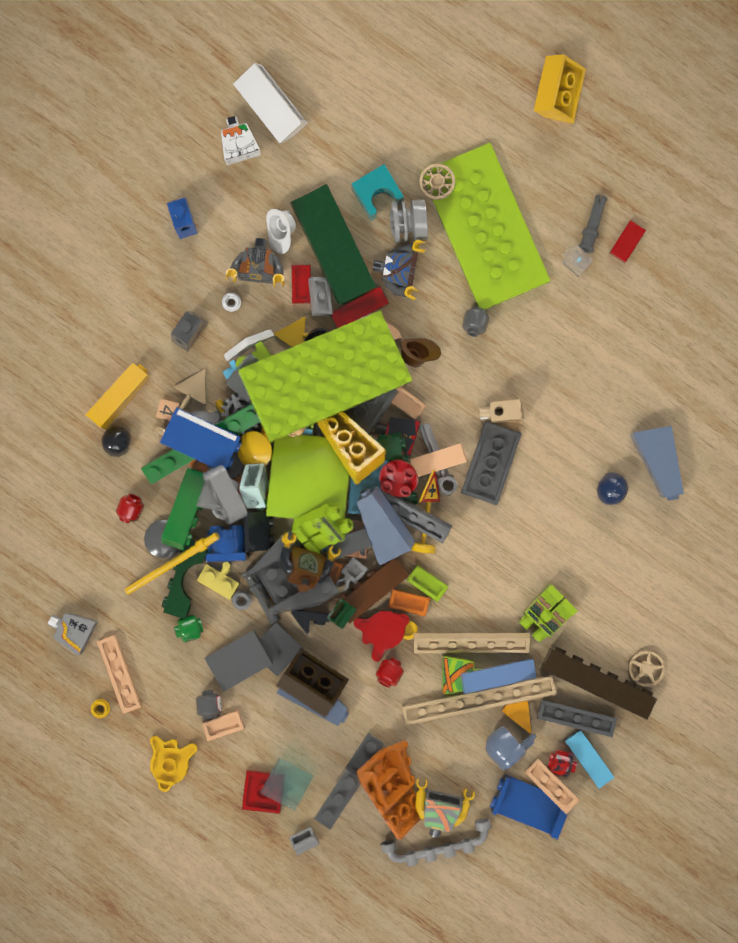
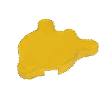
M155 735L150 738V744L153 749V756L150 760V772H152L156 779L159 790L167 792L173 785L185 777L189 768V759L197 752L198 747L195 743H190L183 748H179L176 739L163 741L159 736Z

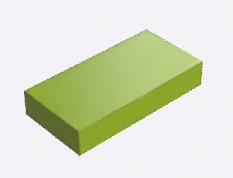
M416 565L410 576L406 579L436 602L440 600L449 587L419 565Z

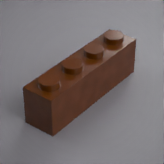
M396 558L382 564L383 567L378 571L373 569L366 575L368 579L365 582H357L351 587L353 591L349 595L344 593L336 600L338 602L342 598L357 609L348 621L349 624L410 576Z

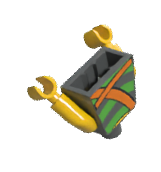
M419 778L417 779L416 785L419 790L416 792L415 807L419 817L424 820V826L430 828L429 834L432 837H440L441 831L451 832L453 827H457L466 819L470 807L469 801L475 797L474 791L471 792V796L468 798L466 797L467 788L462 791L463 797L429 789L424 792V788L428 784L427 779L425 780L426 784L424 787L419 786Z

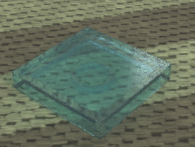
M278 758L261 793L295 811L313 775Z

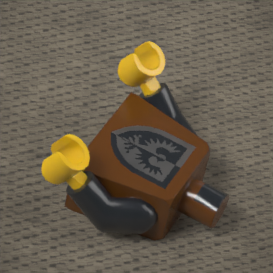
M287 532L282 536V542L285 545L281 550L280 566L286 573L288 582L297 584L300 592H307L309 589H313L317 583H322L329 576L334 565L333 560L340 555L341 549L339 548L336 554H333V546H331L327 550L329 557L326 559V555L291 545V543L296 541V534H292L289 541Z

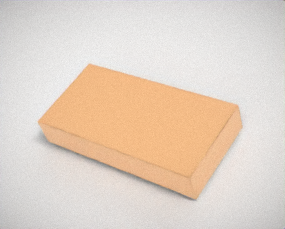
M402 386L396 388L399 392L391 403L412 420H416L426 405Z
M239 710L202 722L207 741L245 728Z

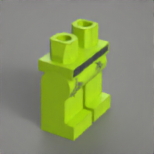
M325 504L322 508L295 518L292 533L296 534L301 543L304 542L303 545L307 550L320 553L321 549L344 541L346 533L352 530L353 523L349 518L342 521L339 519L343 513L338 505L329 507Z

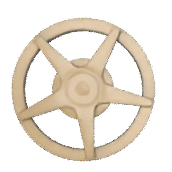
M644 650L636 653L631 658L628 671L635 683L640 686L650 687L661 681L665 673V665L658 654ZM648 654L646 661L641 663L634 661L638 656ZM651 654L658 658L661 665H653L650 662ZM633 663L638 666L640 672L636 678L632 673ZM661 668L660 676L657 680H654L652 674L656 669ZM642 676L650 678L652 683L645 684L637 680Z

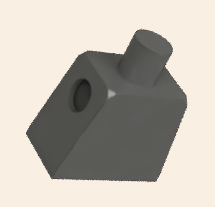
M186 311L171 333L172 342L188 352L208 322L194 312Z

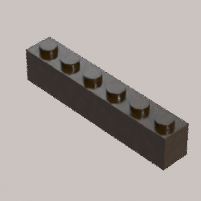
M557 646L555 649L549 648L540 667L542 670L648 720L657 701L653 697V692L645 688L640 691L635 688L636 684L625 680V682L617 680L618 675L609 671L605 674L600 671L601 667L593 663L588 666L583 663L584 659L574 654L571 658L565 655V650Z

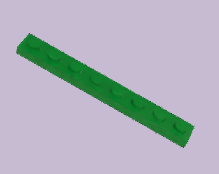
M251 403L214 425L238 435L259 423L260 420ZM171 449L142 466L141 470L150 484H153L195 459Z

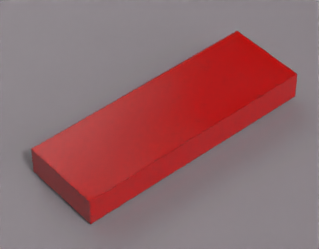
M378 287L337 309L331 317L336 327L340 328L370 313L372 314L388 305L389 302L381 287Z

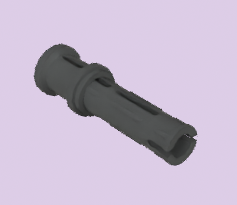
M600 195L595 196L587 227L582 230L581 244L577 247L581 252L594 253L593 246L599 236L597 230L607 201L605 196H602V198H600Z
M250 570L242 573L241 576L245 577L250 587L249 591L254 592L269 623L272 624L281 619L279 614L268 615L269 609L274 605L259 576L255 575L253 578L248 579L247 575Z

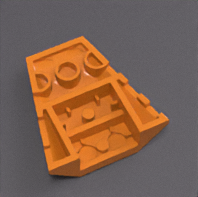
M407 740L379 750L357 771L360 784L369 795L388 827L399 840L421 819L415 807L416 792H414L413 788L415 778L410 772L409 765L412 763L410 756H407L406 748H408Z

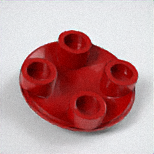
M393 460L386 463L379 475L381 489L395 497H408L415 490L418 483L416 470L411 464L403 460Z

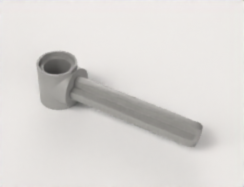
M430 424L421 425L419 429L428 453L440 450ZM447 468L436 471L439 478L437 479L439 492L444 496L452 495L457 489V481L452 474L449 475ZM444 482H450L453 489L446 491L443 488Z

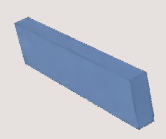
M526 659L461 673L463 693L466 694L536 678L534 659Z

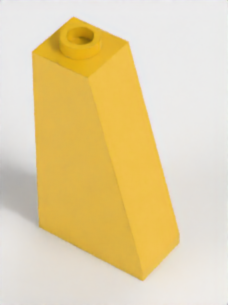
M132 363L85 416L100 428L107 430L150 378L146 374L148 370L140 363L138 366Z

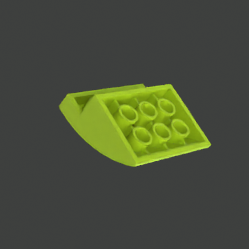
M301 434L295 437L287 435L275 440L266 516L295 519L327 504L329 507L338 505L343 513L339 519L341 521L344 520L349 473L326 437Z

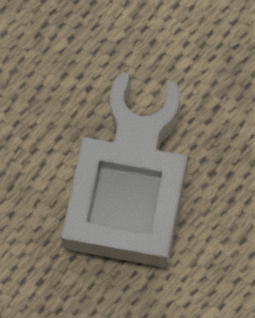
M353 557L341 571L345 576L337 581L336 586L340 582H345L346 587L343 591H346L350 581L356 584L368 568Z

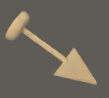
M206 369L173 387L187 395L180 406L181 409H185L190 398L206 405ZM155 427L152 433L162 439L165 429Z

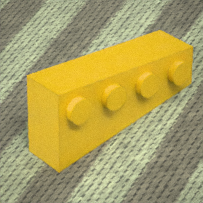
M344 412L318 422L321 431L356 485L385 462V449Z

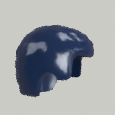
M613 472L604 475L597 486V495L602 503L606 505H615L622 502L628 493L626 479L620 474Z

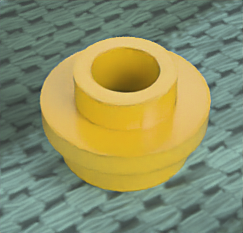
M97 699L91 705V713L96 718H104L110 712V704L105 699ZM98 705H102L104 707L103 712H100L98 710Z

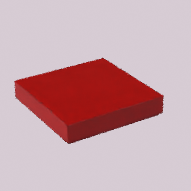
M246 770L242 810L280 814L285 774Z

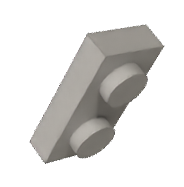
M309 278L312 315L331 316L333 312L330 286L326 278Z

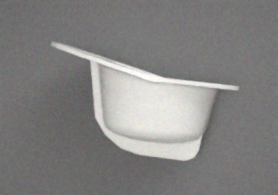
M271 209L266 216L268 241L276 253L284 254L290 248L291 234L295 231L296 223L290 211Z

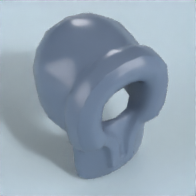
M503 726L495 730L487 738L486 752L498 764L500 769L507 770L525 755V751L534 744L537 736L536 734H531L519 744Z

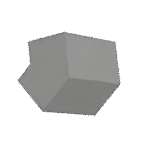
M311 827L289 837L297 855L319 845V840Z

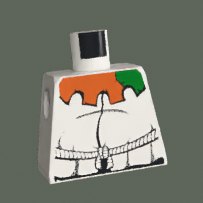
M236 116L227 118L228 128L221 131L226 165L261 156L259 147L247 123L239 125Z

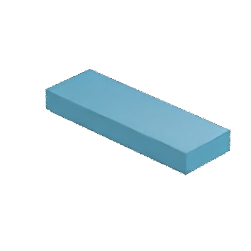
M578 730L564 740L599 789L615 778L581 730Z

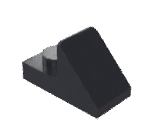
M306 610L291 611L292 616L307 635H309L310 620H314V624L325 625V622L330 621L327 619L330 613Z

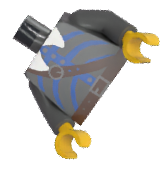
M416 240L414 243L404 244L392 249L390 253H387L385 262L374 260L372 271L383 273L382 282L385 283V287L394 295L408 297L411 300L416 299L414 296H411L412 292H418L416 288L412 287L418 253L415 252H425V249L419 248L421 244H425L424 241Z

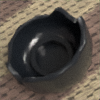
M112 426L102 436V447L105 453L111 457H120L128 452L131 438L128 431L123 427Z

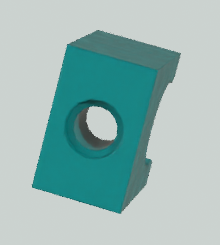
M385 164L351 183V188L370 221L377 218L376 208L372 204V200L377 194L386 193L390 195L394 202H397V205L404 201L402 192Z

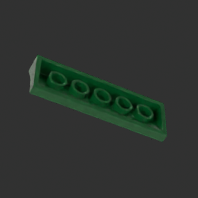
M325 184L291 201V207L338 305H343L374 290L376 285L328 185Z

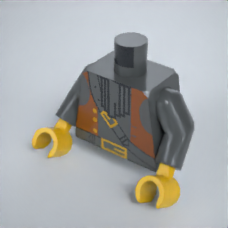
M255 238L254 248H245V251L240 252L232 262L230 269L226 270L225 280L228 277H233V282H236L238 277L241 281L273 284L274 287H276L275 284L277 282H281L282 287L285 286L284 268L278 256L274 255L272 250H266L267 240L263 238Z

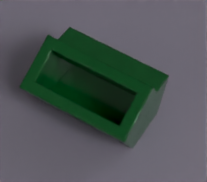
M341 598L327 619L343 629L357 609Z

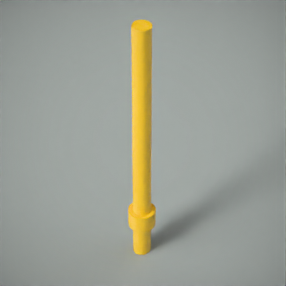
M215 532L205 539L198 540L188 550L125 588L126 594L133 593L199 551L203 552L208 549L210 544L220 539L218 533Z

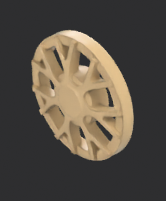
M432 164L421 173L419 180L420 188L423 194L430 199H444L454 190V174L446 165ZM437 167L438 174L432 175L431 169ZM443 169H446L448 173L443 177L441 172ZM425 174L431 177L430 181L423 180ZM452 178V184H445V179ZM430 184L432 188L425 191L423 187ZM443 187L449 190L446 194L441 191ZM434 189L439 190L438 196H432Z

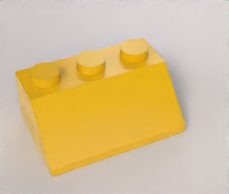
M564 54L546 56L533 111L545 118L573 124L586 68Z

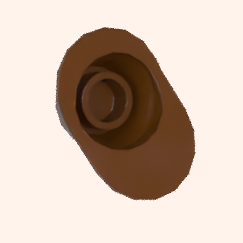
M416 338L404 339L401 342V356L404 363L411 367L417 368L425 362L434 361L441 357L440 347L432 340Z

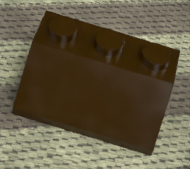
M300 648L276 686L326 718L349 679Z

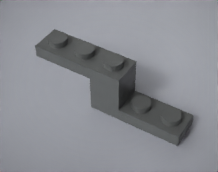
M367 733L336 780L335 787L315 815L314 819L331 830L360 786L357 771L373 755L381 750L384 745L382 741Z

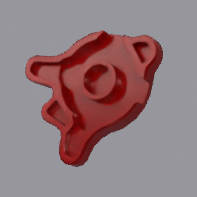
M384 610L370 618L359 617L354 620L353 624L355 628L362 631V642L374 645L371 657L375 662H379L386 650L394 648L403 640L406 626L409 624L410 619L407 614H398Z

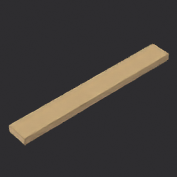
M553 675L467 694L463 693L402 706L405 726L556 695L557 693Z

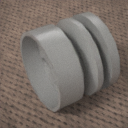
M424 199L412 200L411 209H407L405 202L401 201V210H398L397 202H392L390 227L395 243L400 242V233H403L404 242L408 241V234L411 232L415 241L428 239Z

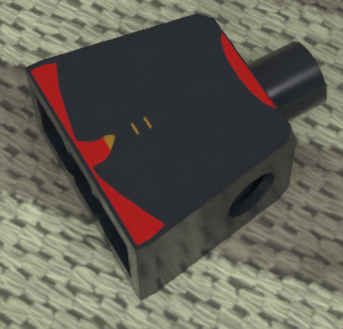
M390 417L388 425L378 422L373 433L385 435L402 432V437H405L407 441L406 456L410 457L421 421Z

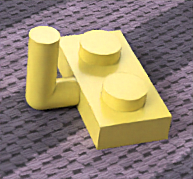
M229 561L223 563L220 571L206 564L197 579L201 584L229 600L240 584L238 581L227 576L232 567Z

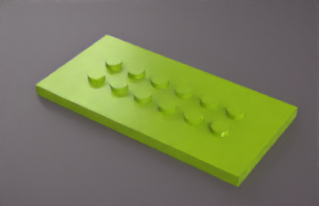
M491 143L440 163L452 170L455 177V187L448 197L441 200L432 199V202L477 306L486 310L549 283L550 278ZM437 167L431 169L432 175L438 174ZM443 169L441 175L444 177L448 171ZM425 174L423 180L430 181L431 177ZM452 178L445 179V184H452ZM430 184L426 185L427 190L432 188ZM446 187L441 189L444 194L449 191ZM434 189L432 196H438L439 190Z

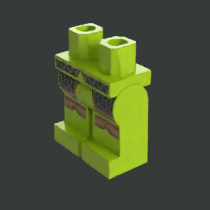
M551 584L523 611L524 615L519 621V624L526 630L533 623L538 627L531 634L537 642H541L546 637H551L578 611Z

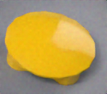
M252 431L247 432L240 438L239 441H242V444L237 454L242 464L264 463L266 466L272 460L271 444L265 433Z

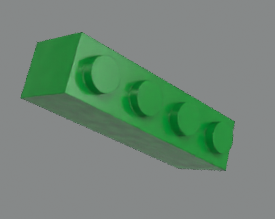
M187 468L161 537L162 544L184 550L186 545H190L193 536L190 534L192 527L196 528L199 520L197 513L203 509L196 506L205 482L202 472Z

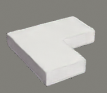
M269 329L243 339L224 354L226 361L240 357L249 349L255 347V344L260 341L264 344L274 336L272 330Z

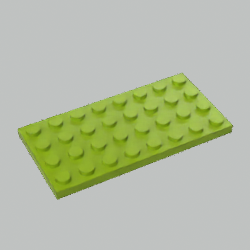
M381 311L238 370L269 442H273L413 381Z

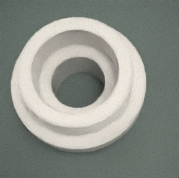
M227 293L222 299V305L225 310L234 312L240 308L241 299L236 293ZM231 299L235 300V304L233 306H230L228 304L229 300Z

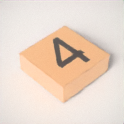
M160 399L156 418L170 421L176 407H179L180 404Z

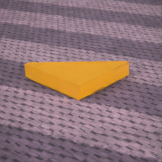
M528 700L508 704L502 708L501 711L528 733L531 732Z

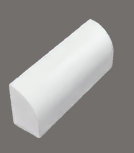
M254 63L233 84L279 143L289 140L308 124L262 64Z

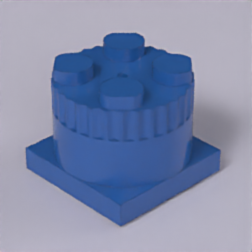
M243 525L230 526V530H224V526L210 527V530L207 531V537L217 532L220 539L209 545L208 554H206L207 562L245 561L248 559V552H245Z

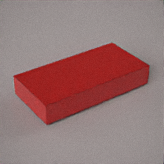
M630 220L609 254L626 263L646 230Z
M292 265V304H311L308 281L311 278V265Z

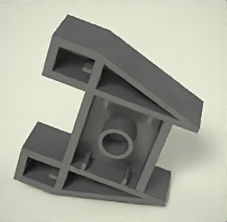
M292 530L288 532L287 537L289 541L291 540L290 537L293 534ZM282 536L247 575L248 579L258 575L273 600L275 606L269 609L268 615L319 606L339 593L330 575L322 583H317L313 589H309L307 592H300L297 584L288 582L287 575L279 562L282 547L285 545L282 542ZM297 537L296 541L291 543L293 546L306 548L303 545L304 542L301 543Z

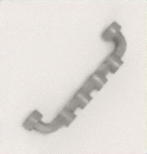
M489 818L475 821L476 830L481 832L477 838H466L455 843L448 842L442 846L427 847L421 851H409L403 855L395 854L394 851L397 850L395 840H386L380 845L382 852L387 853L393 862H406L407 866H415L418 864V859L425 858L426 862H433L437 860L436 855L443 853L445 858H450L456 855V850L463 849L464 853L474 852V846L482 844L487 839L491 823Z

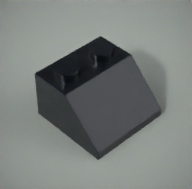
M247 512V516L244 517L245 552L268 551L274 545V535L270 533V527H274L273 516H266V512Z

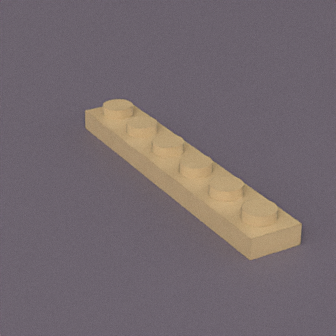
M414 633L413 650L414 653H529L530 634Z

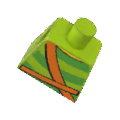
M442 655L443 694L463 691L461 673L480 670L474 669L473 660Z

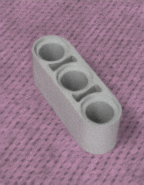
M222 465L203 473L204 481L228 524L247 516V510Z

